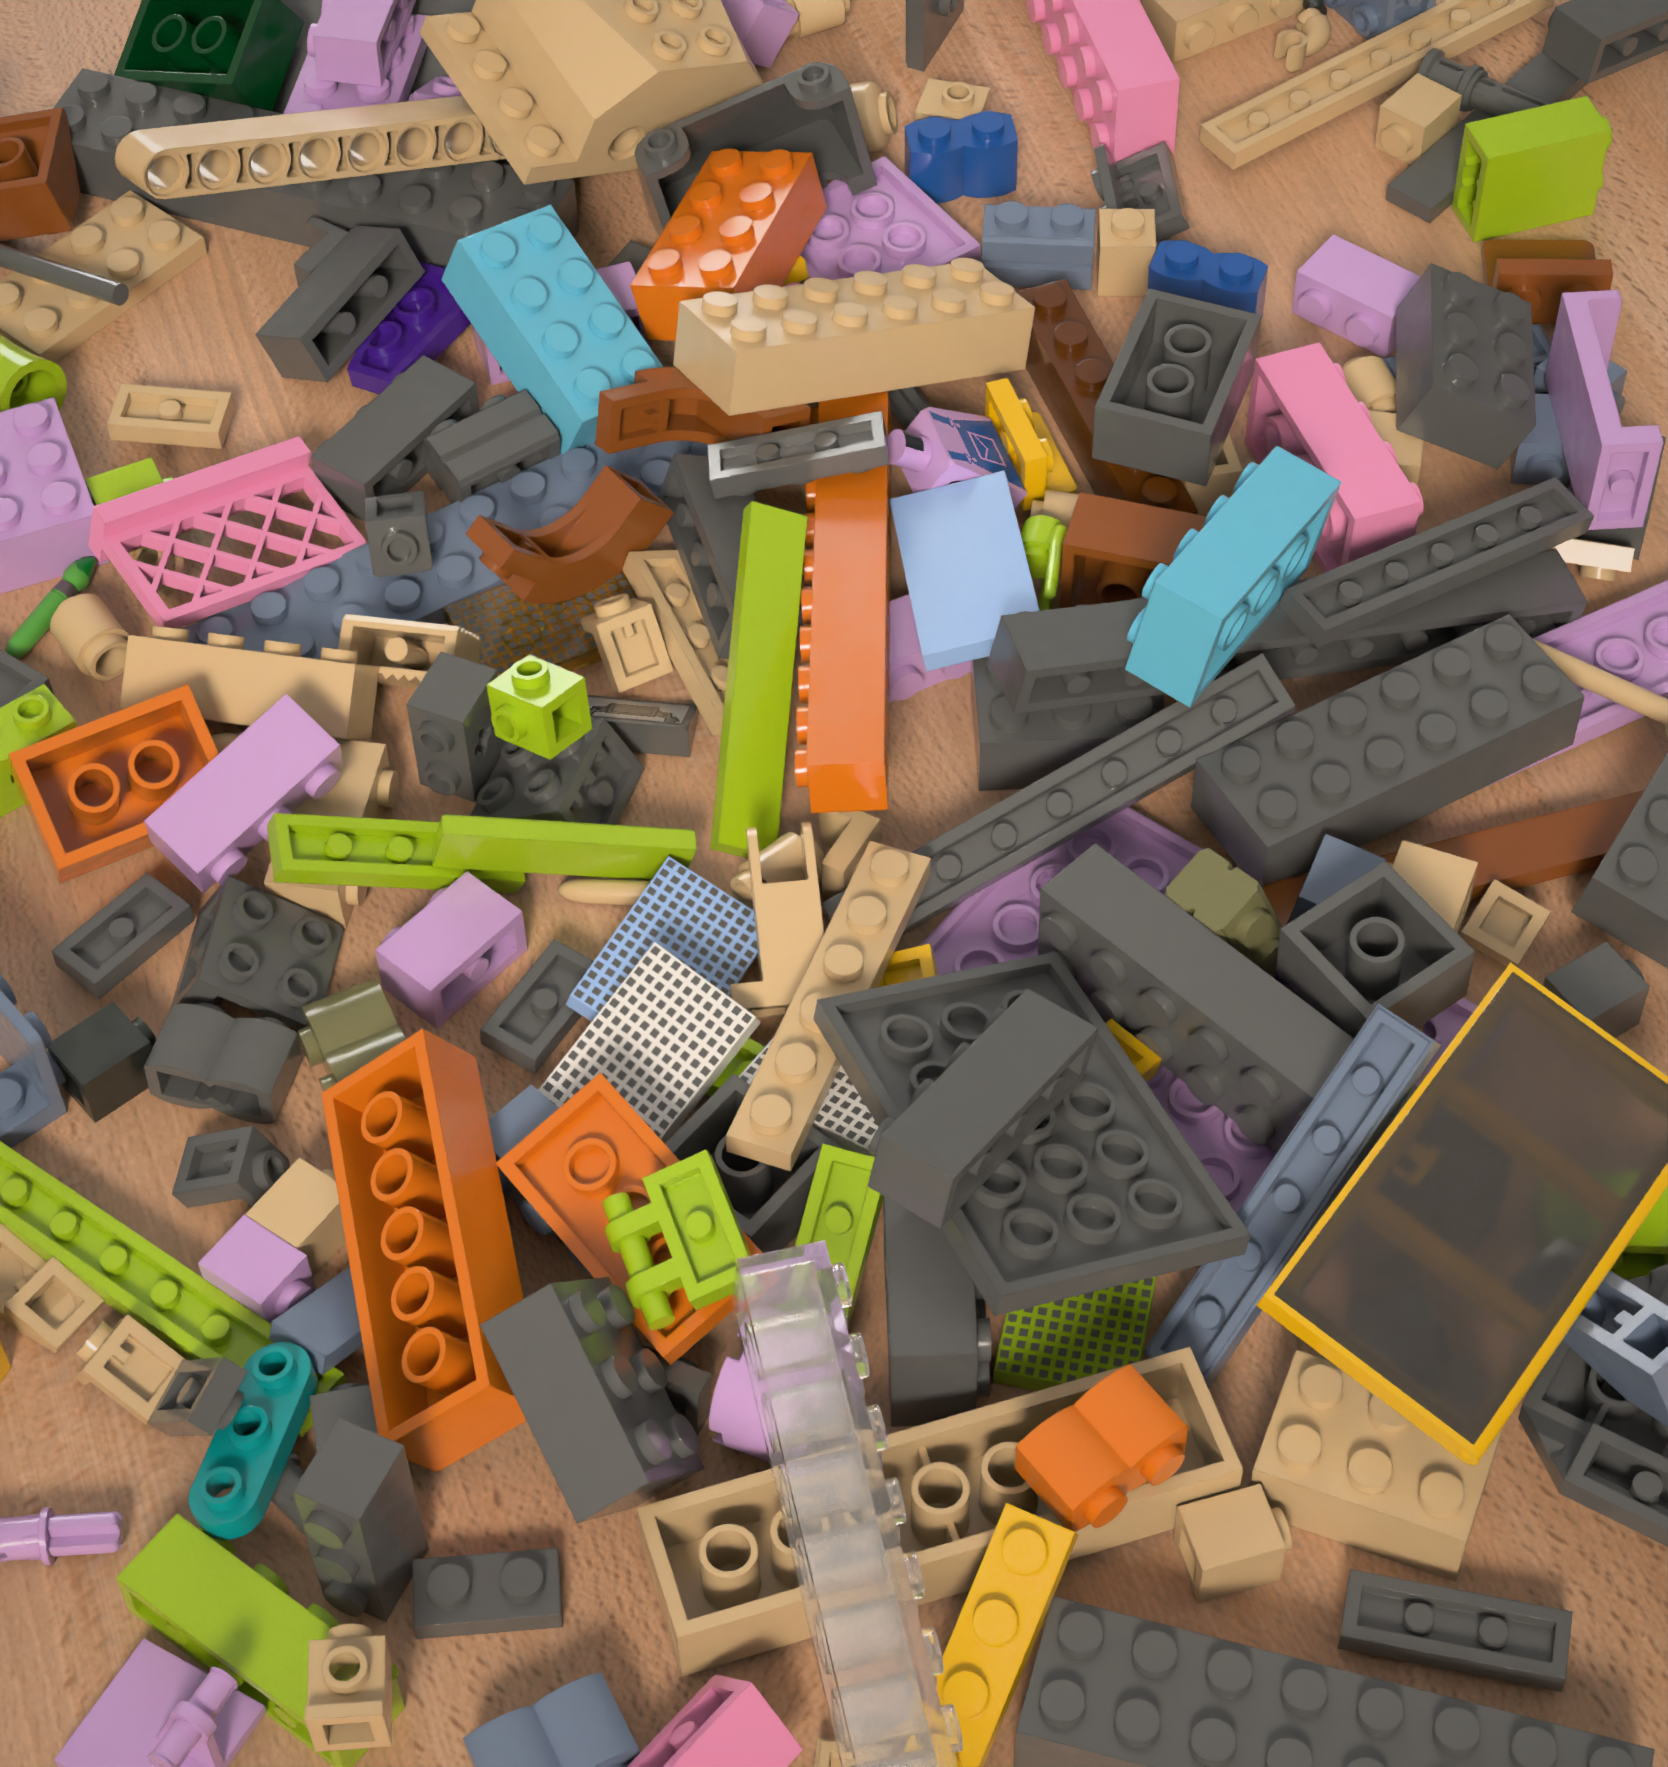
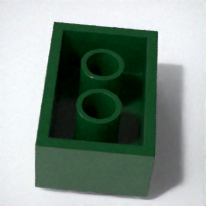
M142 0L114 75L272 111L304 21L281 0Z

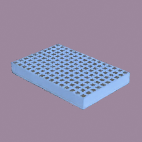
M668 856L572 991L566 1005L592 1022L654 942L730 997V984H738L758 955L753 910Z

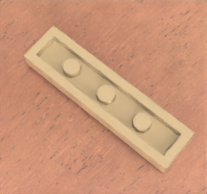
M678 550L628 552L622 568L637 598L651 603L668 655L712 736L721 735L729 659H718Z

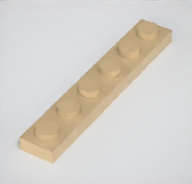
M869 841L726 1134V1152L791 1172L841 1066L813 1020L817 999L878 987L930 877L931 858Z

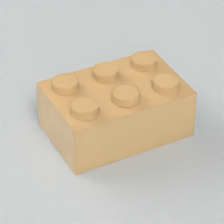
M1296 1350L1253 1467L1250 1486L1261 1484L1270 1508L1280 1507L1288 1525L1456 1581L1503 1428L1477 1465H1469L1461 1461L1329 1360ZM1429 1394L1466 1423H1468L1476 1411L1475 1408Z

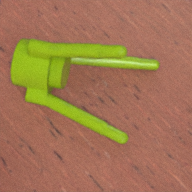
M1045 515L1032 516L1027 519L1020 532L1031 578L1042 579L1038 601L1040 611L1051 610L1052 599L1056 596L1062 562L1063 541L1067 532V528L1062 522Z

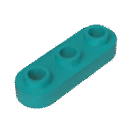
M289 1342L273 1343L262 1347L247 1360L243 1369L248 1372L238 1389L244 1393L242 1404L233 1420L225 1429H216L191 1486L188 1499L189 1507L201 1530L214 1539L231 1540L251 1532L262 1521L311 1406L309 1396L315 1395L318 1388V1376L310 1357L302 1347ZM259 1427L253 1434L242 1436L247 1430ZM233 1488L229 1494L223 1497H216L222 1490Z

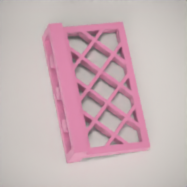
M300 436L93 506L88 546L99 562L108 559L112 562L157 626L179 628L252 601L261 593L274 592L304 577L312 569L323 567L341 558L344 553L367 542L309 467L311 451ZM305 491L314 503V507L311 512L280 503V499ZM244 511H251L266 516L262 530L229 521V518ZM276 518L307 527L303 540L300 541L269 532L273 519ZM196 528L215 534L210 548L177 539L178 535ZM315 529L339 536L345 545L332 550L311 544L310 541ZM223 536L256 545L252 559L219 551ZM147 547L162 551L163 554L159 565L154 566L133 560L128 552ZM264 548L297 557L295 564L284 568L259 561ZM171 555L204 563L200 578L168 570L167 566ZM213 566L246 575L243 583L232 587L208 581ZM160 585L193 593L192 601L168 609L158 595Z

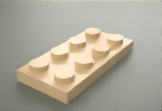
M129 190L37 255L127 285L129 289L127 301L123 305L118 306L21 273L12 272L0 281V334L28 352L56 363L206 255L207 250L204 237Z

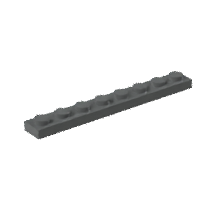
M1263 653L1212 681L1190 708L1179 701L1175 702L912 851V853L931 858L930 877L902 935L1195 769L1197 759L1268 727L1294 713L1296 705ZM845 890L821 903L822 910L829 922Z

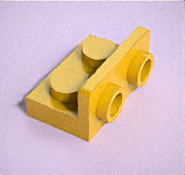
M1008 378L987 382L985 417L991 418L1026 489L1027 495L1020 502L1023 511L1031 510L1033 500L1044 501L1046 490L1077 494V485L1041 415L1038 412H1031L1029 403L1025 398L1018 399Z

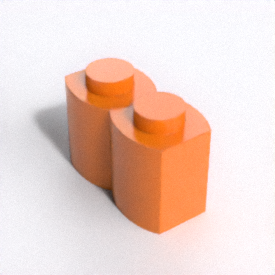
M1129 1364L1102 1379L1074 1405L1055 1413L1026 1435L1016 1445L1015 1470L1067 1529L1076 1532L1089 1524L1094 1528H1100L1112 1521L1123 1510L1128 1501L1126 1494L1129 1491L1142 1486L1146 1482H1149L1152 1486H1157L1169 1479L1181 1467L1185 1460L1183 1452L1186 1448L1188 1426L1138 1371Z

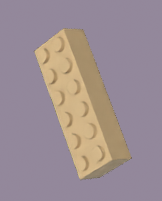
M955 258L950 264L930 267L910 264L904 266L901 271L887 273L860 271L855 273L854 277L836 280L810 278L804 284L785 287L765 284L755 287L754 291L729 294L714 291L704 294L703 298L679 302L673 365L729 416L1019 371L1026 368L1035 307L1017 294L1011 285L1002 282L986 270L980 261L971 258Z

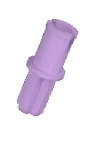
M43 1507L40 1514L0 1517V1563L17 1560H41L43 1565L51 1566L56 1562L57 1556L114 1553L123 1548L125 1533L122 1515L116 1511L55 1515L53 1508Z

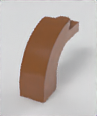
M676 367L635 371L634 384L600 391L595 445L607 454L666 441H693L711 445L807 426L810 423L811 407L807 404L729 416Z
M605 465L580 501L569 512L553 523L537 529L521 530L478 515L466 532V535L483 551L479 557L480 561L494 572L522 601L532 604H554L583 596L619 575L623 571L622 568L628 552L645 551L674 514V511L640 479Z

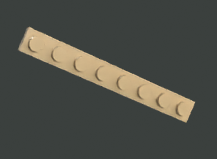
M1447 0L1201 124L1199 142L1234 170L1410 80L1417 74L1424 57L1432 48L1443 50L1445 58L1451 59L1552 7L1554 0Z

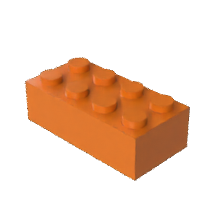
M729 148L710 153L630 284L648 340L676 341L680 301L703 298L704 294L714 291L734 294L754 291L755 287L765 284L783 286L827 208L812 152H789L783 149L769 152H753Z

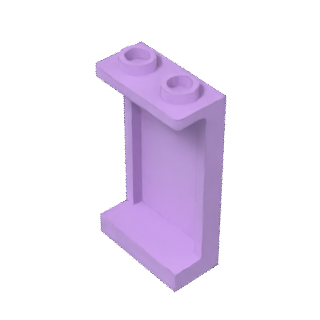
M1618 290L1562 293L1545 375L1574 495L1594 515L1588 530L1643 527L1663 446L1659 425L1622 427L1607 373L1622 306V298Z

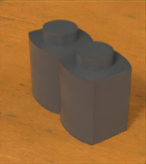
M210 1003L173 1004L144 1065L150 1094L164 1101L189 1108H213L225 1115L249 1122L275 1123L301 1064L302 1056L298 1033L291 1030L280 1020L271 1017L235 1019L220 1007Z

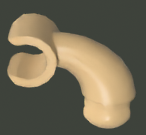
M1316 8L1303 10L1297 17L1300 21L1296 24L1297 30H1283L1279 32L1276 38L1274 57L1276 59L1286 57L1285 68L1289 72H1296L1302 69L1305 57L1318 53L1330 40L1331 24L1327 16L1321 14Z

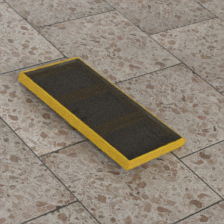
M1510 962L1256 1306L1461 1461L1469 1465H1477L1668 1186V1076Z

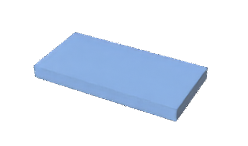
M1005 470L889 499L926 671L990 656L1001 615L1016 614L1024 611H1040Z

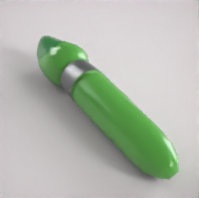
M80 558L65 569L61 581L48 592L13 633L7 643L6 653L19 659L25 656L50 629L52 616L58 606L67 598L76 596L77 593L87 588L97 563L95 558Z

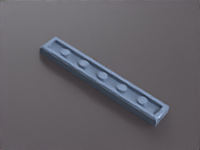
M1379 1003L1377 1004L1236 1213L1251 1234L1245 1254L1201 1265L1143 1351L1146 1356L1152 1358L1190 1347L1208 1389L1210 1388L1261 1313L1262 1309L1256 1306V1304L1368 1155L1441 1047V1044Z

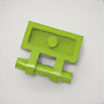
M707 1149L642 1178L651 1203L634 1210L629 1195L623 1192L613 1194L602 1202L609 1222L604 1229L611 1250L621 1254L630 1278L625 1284L630 1301L634 1308L642 1310L650 1330H659L674 1322L675 1316L668 1298L672 1292L684 1287L691 1305L695 1310H699L761 1282L760 1275L714 1159ZM663 1232L672 1258L655 1266L647 1242H649L651 1236Z

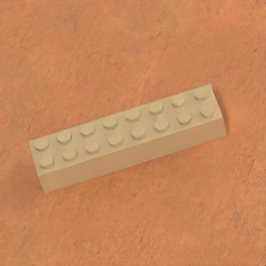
M1190 1347L1131 1364L1188 1426L1186 1448L1183 1452L1185 1455L1183 1464L1165 1482L1157 1486H1152L1149 1482H1146L1142 1486L1129 1491L1126 1494L1128 1501L1123 1510L1106 1525L1094 1528L1089 1524L1076 1531L1079 1536L1069 1560L1175 1529L1178 1506L1240 1489L1243 1467ZM1124 1366L637 1507L642 1551L682 1677L969 1591L1006 1503L1066 1528L1015 1470L1016 1445L1046 1419L1064 1408L1074 1405L1094 1385Z

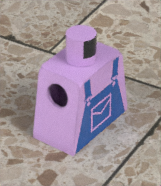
M927 407L919 412L905 431L895 429L887 436L890 464L902 468L913 493L1005 470L1014 510L1027 495L1026 489L991 418Z

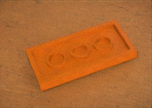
M600 1072L495 1164L594 1278L609 1277L612 1284L620 1287L630 1300L625 1287L626 1282L630 1278L621 1254L611 1250L604 1229L609 1222L602 1202L613 1194L623 1192L629 1195L634 1210L651 1203L642 1178L680 1160ZM743 1230L742 1233L760 1275L761 1282L699 1310H695L691 1305L684 1287L672 1292L668 1298L675 1316L674 1322L659 1330H650L642 1310L633 1307L635 1313L633 1323L670 1366L777 1272L770 1260ZM663 1232L651 1236L647 1245L655 1266L671 1259L672 1256Z

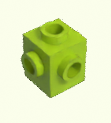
M529 654L487 684L492 714L491 721L495 736L551 760L593 729L585 677Z

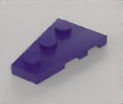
M419 261L425 273L355 351L347 367L353 387L380 394L392 383L398 374L405 372L423 355L435 361L471 324L441 280L445 268Z

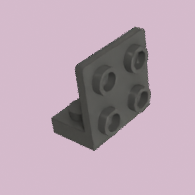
M604 718L591 720L593 729L551 760L506 741L500 752L501 757L487 784L478 793L477 803L470 816L617 825L643 773L644 766Z
M227 876L223 884L218 887L198 912L171 1008L173 1004L210 1003L219 1006L223 999H227L264 1016L280 1020L297 1030L307 1027L302 1006L326 997L343 927L325 917L231 876Z

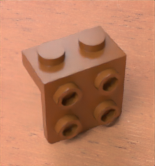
M1491 239L1483 245L1482 260L1485 285L1502 292L1513 293L1522 300L1530 302L1532 324L1556 325L1562 293L1605 291L1611 288L1613 279L1611 259H1596L1594 246L1588 241Z

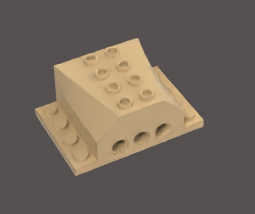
M476 0L471 12L425 16L420 30V35L524 185L637 170L634 152L637 144L649 132L663 128L764 84L733 28L721 0Z

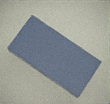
M350 1266L271 1322L269 1340L273 1343L289 1342L302 1347L309 1355L315 1371L321 1375L363 1346Z

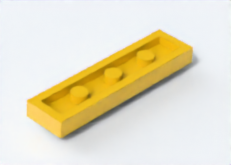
M1008 1503L1005 1504L897 1767H984L1079 1536L1076 1532Z

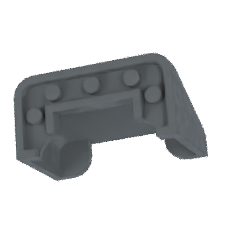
M821 62L808 63L800 69L663 128L655 129L642 138L634 152L646 207L659 237L712 151L731 148L738 151L769 152L777 149L789 152H812L822 188L828 186L826 179L839 180L848 185V189L853 196L877 185L851 87L836 66Z

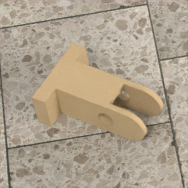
M811 822L800 823L805 880L765 884L762 883L756 827L746 828L747 855L761 981L730 984V998L756 1016L757 1019L784 1017L824 936Z

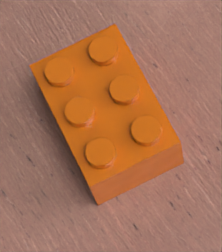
M187 684L19 749L8 755L12 776L57 880L61 884L154 847L150 842L144 821L219 753L192 691Z

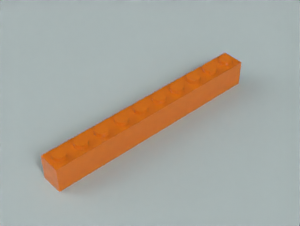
M889 391L819 402V407H811L809 425L882 411L888 436L892 431ZM892 464L876 467L864 473L850 472L815 479L805 484L807 512L811 513H804L805 516H808L805 539L806 549L808 550H804L803 577L804 585L812 587L801 588V608L803 624H811V626H800V655L802 664L810 663V665L798 667L800 704H808V707H797L798 744L807 745V749H795V776L797 788L808 787L811 813L888 810L891 505L889 499H891Z

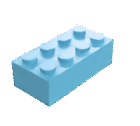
M551 204L457 240L442 276V282L518 392L527 390L540 407L541 414H545L556 428L560 437V453L564 454L570 449L583 448L596 440L600 391L634 384L635 371L663 367Z
M1276 446L1260 465L1253 461L1250 462L1239 477L1233 495L1230 498L1221 495L1215 501L1205 519L1202 530L1199 532L1193 528L1190 529L1177 547L1173 562L1169 566L1160 563L1149 576L1142 591V597L1149 601L1147 606L1138 614L1127 634V641L1131 642L1133 647L1125 670L1190 708L1279 604L1285 589L1294 586L1307 571L1342 482L1279 446Z

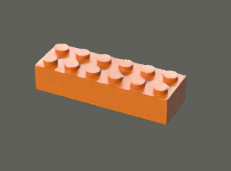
M421 1029L328 1088L321 1095L377 1434L404 1445L408 1461L438 1472L526 1421L480 1324L523 1300L524 1297L498 1166L495 1164L497 1161L476 1057L427 1030Z

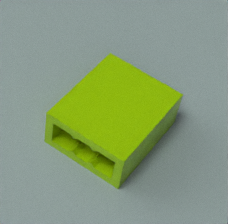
M1583 96L1466 123L1452 209L1473 243L1593 215L1598 190H1601L1603 186V166L1606 151L1612 143V130L1609 121L1605 116L1599 114L1588 96Z

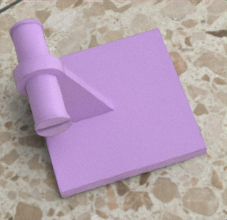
M143 1638L61 1749L54 1762L57 1767H228L267 1711L265 1705L236 1690L239 1686L237 1681L222 1669L211 1667L209 1674Z

